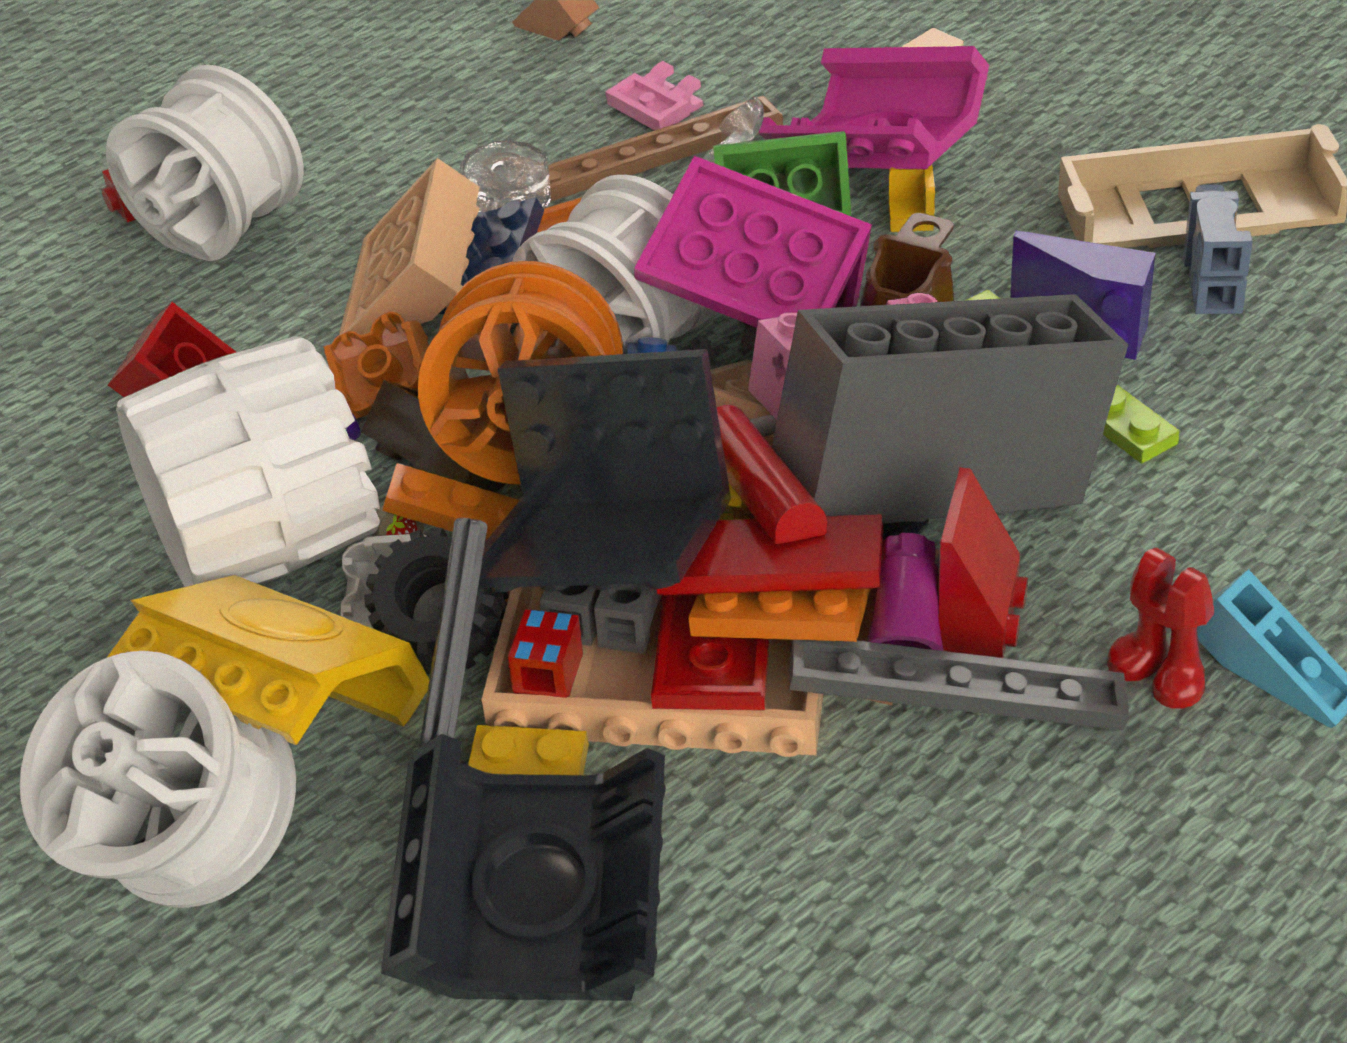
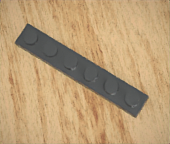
M792 640L790 645L789 690L1124 730L1129 718L1124 673L858 640L856 642Z

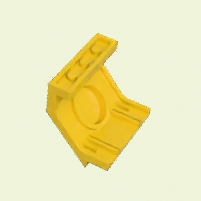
M236 575L131 600L139 613L107 656L111 657L132 651H152L180 659L198 670L209 680L225 700L232 714L237 716L240 722L247 725L250 723L256 729L263 727L284 736L287 742L294 745L299 743L328 697L404 727L427 693L429 678L409 642Z

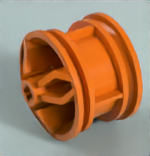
M517 261L500 264L477 274L459 289L452 298L442 318L439 331L428 346L421 363L418 378V399L424 422L430 434L452 460L468 471L496 482L521 484L498 368L505 361L623 354L622 335L616 317L606 300L591 284L573 272L556 265L537 261ZM512 323H519L512 336L510 332ZM557 338L560 339L558 346H556ZM465 368L490 371L491 374L469 378Z

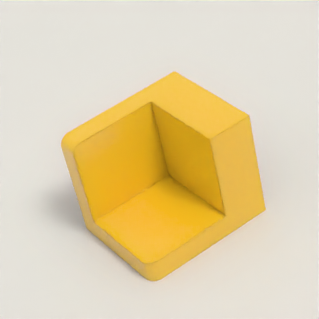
M932 164L927 169H895L893 167L889 169L888 207L890 232H899L912 214L923 213L934 216L935 184ZM927 224L919 225L913 231H934V226Z

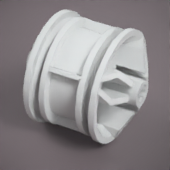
M200 65L188 70L177 80L174 87L167 92L161 107L145 109L137 115L129 116L120 121L109 133L106 144V159L112 181L122 201L135 219L166 247L205 261L221 259L232 251L240 237L248 230L252 217L264 216L274 209L285 206L298 194L303 182L304 167L300 147L292 128L278 107L251 81L232 70L215 65Z
M612 175L596 182L585 192L580 203L572 210L568 222L555 224L547 230L531 236L518 248L512 261H537L556 265L573 272L591 284L606 300L616 317L622 335L623 354H627L628 343H638V339L644 337L665 339L668 345L669 339L679 337L690 329L700 326L715 312L634 278V267L673 196L665 188L641 177ZM557 338L556 346H558L559 338Z
M132 651L107 657L92 664L70 679L50 700L33 727L23 755L20 774V798L27 826L33 838L49 857L60 865L86 876L116 878L133 894L147 901L174 908L196 907L215 902L248 883L266 865L278 848L290 822L296 794L295 764L292 751L284 736L263 727L256 729L250 723L247 725L240 722L238 717L232 714L225 700L209 680L198 670L171 655L152 651ZM186 721L179 737L173 738L175 724ZM149 820L145 842L133 845L144 821Z

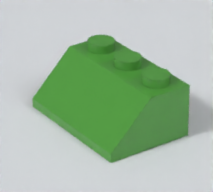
M845 131L713 146L715 164L851 216Z

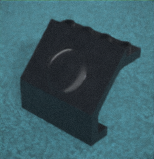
M443 733L411 753L408 760L381 974L453 999L632 1001L635 985L654 977L657 961V909L660 903L659 869L660 853L663 847L661 835L662 809L666 791L664 783L665 755L645 748L611 769L596 775L492 774L461 763L462 741Z

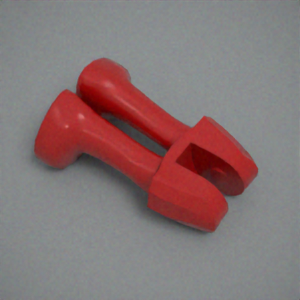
M1156 547L1144 553L1134 570L1130 583V601L1138 609L1139 615L1137 629L1132 633L1119 637L1112 644L1108 653L1107 665L1111 672L1124 673L1125 681H1140L1157 671L1152 683L1154 698L1166 707L1183 709L1193 706L1200 701L1205 691V669L1199 655L1197 627L1206 625L1214 615L1213 597L1206 574L1193 567L1185 569L1172 585L1176 559ZM1167 628H1171L1170 647L1167 639Z

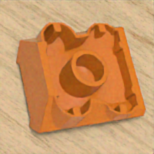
M389 311L376 318L370 333L360 335L354 331H347L337 336L332 344L323 346L329 368L334 375L335 389L345 396L355 418L369 414L384 380L418 389L421 363L429 346L427 341L429 339L418 320L406 321L397 312Z

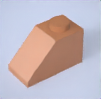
M534 0L512 23L515 27L558 41L569 33L576 38L592 25L588 18L599 9V6L594 0Z

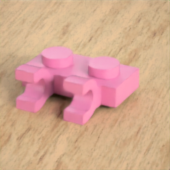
M664 61L656 64L647 75L642 77L634 73L605 91L609 106L654 131L677 124L688 117L690 112H694L704 106L703 100L692 95L701 88L700 80L688 75L676 87L666 81V78L674 73L672 65Z

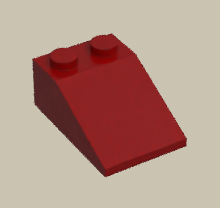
M960 467L940 542L939 625L943 651L1004 658L1006 646L1016 647L1020 615L1013 614L1014 608L1024 609L1028 577L1019 576L1020 553L972 470Z

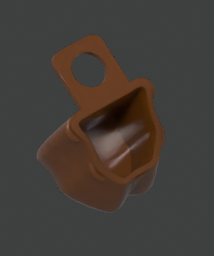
M915 213L910 216L896 236L885 234L877 238L873 243L875 256L871 266L866 271V282L860 306L886 305L888 300L908 298L909 295L914 293L929 294L937 302L954 301L951 270L952 256L948 250L941 248L953 231V222L923 213ZM927 224L937 227L939 232L931 237H921L916 235L913 229L919 225Z

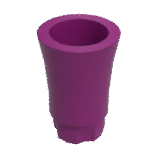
M915 533L888 536L883 541L880 587L876 589L873 617L866 642L943 651L938 611L939 568L935 563L936 547L934 541L927 539L924 535Z

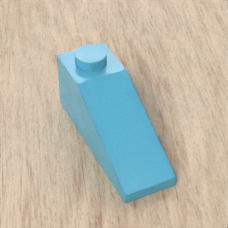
M1248 569L1213 597L1214 615L1206 625L1197 627L1198 641L1223 667L1329 728L1336 726L1347 714V673Z

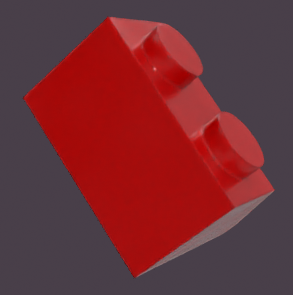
M171 302L144 329L107 385L122 397H126L192 367L237 352L174 302Z

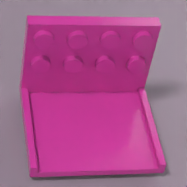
M694 156L634 267V278L756 328L758 320L777 318L784 313H797L798 310L857 307L872 224Z

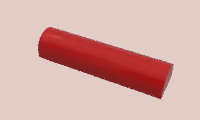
M733 405L718 406L717 413L728 482L772 541L778 545L825 535L827 531V518L824 511L744 412Z

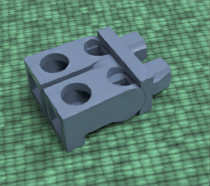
M1199 185L1196 187L1195 192H1190L1183 262L1184 267H1190L1189 280L1196 314L1243 313L1247 285L1246 276H1248L1253 240L1250 231L1236 230L1235 225L1239 202L1237 191L1225 192L1222 185Z

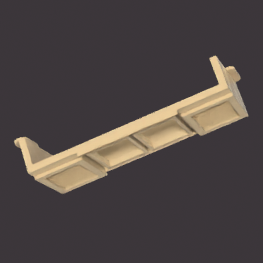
M1316 124L1311 129L1061 157L1058 196L1076 240L1123 248L1148 245V248L1185 244L1187 220L1154 224L1140 191L1182 187L1190 201V192H1195L1196 187L1199 185L1241 180L1258 212L1238 214L1236 217V230L1250 231L1251 236L1276 234L1280 230L1345 223L1347 213V177L1333 156L1339 150L1338 142L1326 125Z

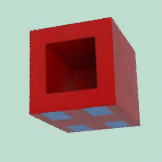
M524 610L508 654L513 694L545 695L562 698L570 696L583 656L579 615Z

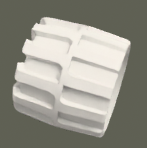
M303 337L287 338L202 363L128 395L117 403L118 423L135 478L166 553L184 587L232 575L262 584L287 575L372 535L378 529L380 520L375 509L380 510L378 492L365 471L372 469L365 446L360 442L349 439L346 428L355 419L345 396L335 389L334 375L321 354L316 352L314 345Z

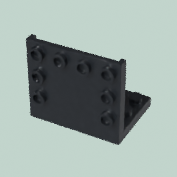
M707 349L505 361L498 368V374L523 497L485 542L478 588H489L492 592L502 593L518 587L540 586L544 591H559L569 586L593 585L598 590H610L623 584H646L647 587L652 589H662L680 583L731 500Z

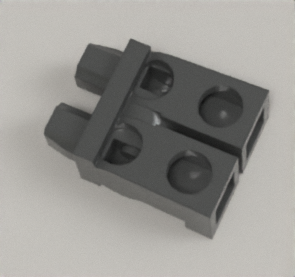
M623 584L610 590H598L593 585L569 586L559 591H544L540 598L541 611L579 615L582 645L592 646L597 634L598 647L646 654L650 642V625L657 604L660 603L663 595L657 594L656 589L649 588L646 584Z

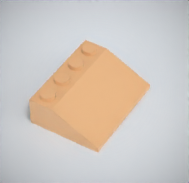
M438 158L429 166L365 236L339 335L347 331H354L360 335L370 333L376 318L389 311L397 312L406 321L418 320L422 324L433 320L445 307H448L452 298L463 287L460 285L462 275L469 264L466 254L474 238V232L471 231L472 224L479 212V207L476 205L480 188L478 185Z

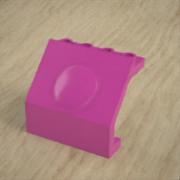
M975 46L824 48L821 64L831 76L821 112L811 121L808 118H801V120L799 118H792L791 125H777L770 117H762L759 134L765 140L845 131L848 168L890 169L893 167L895 169H927L977 123L989 64Z

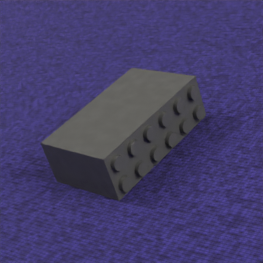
M1076 294L798 310L772 448L822 508L826 516L882 514L883 524L906 521L918 523L926 519L946 518L960 467L972 470L996 513L1009 514L1017 510L1056 509L1060 506L1082 504L1128 344Z

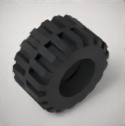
M431 528L430 536L425 537L421 530L409 533L411 541L402 544L397 539L389 545L393 552L388 557L380 554L374 562L379 571L377 574H368L366 586L372 593L364 595L365 607L371 613L367 616L371 626L375 630L409 642L426 674L431 673L439 619L422 622L413 620L416 604L421 596L430 588L445 583L452 533L448 537L443 528ZM478 588L466 670L477 665L473 658L480 652L487 657L494 650L490 641L493 637L498 639L502 625L500 620H503L507 606L505 599L509 598L508 592L496 593L490 591L489 588Z

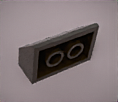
M387 380L383 381L361 430V433L378 442L375 447L378 452L396 460H402L404 457L410 461L409 467L495 493L508 484L483 478L452 460L436 443L424 422L420 410L418 389Z

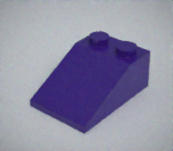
M1016 230L1013 235L1010 298L1076 294L1128 344L1125 358L1136 360L1148 327L1156 253Z

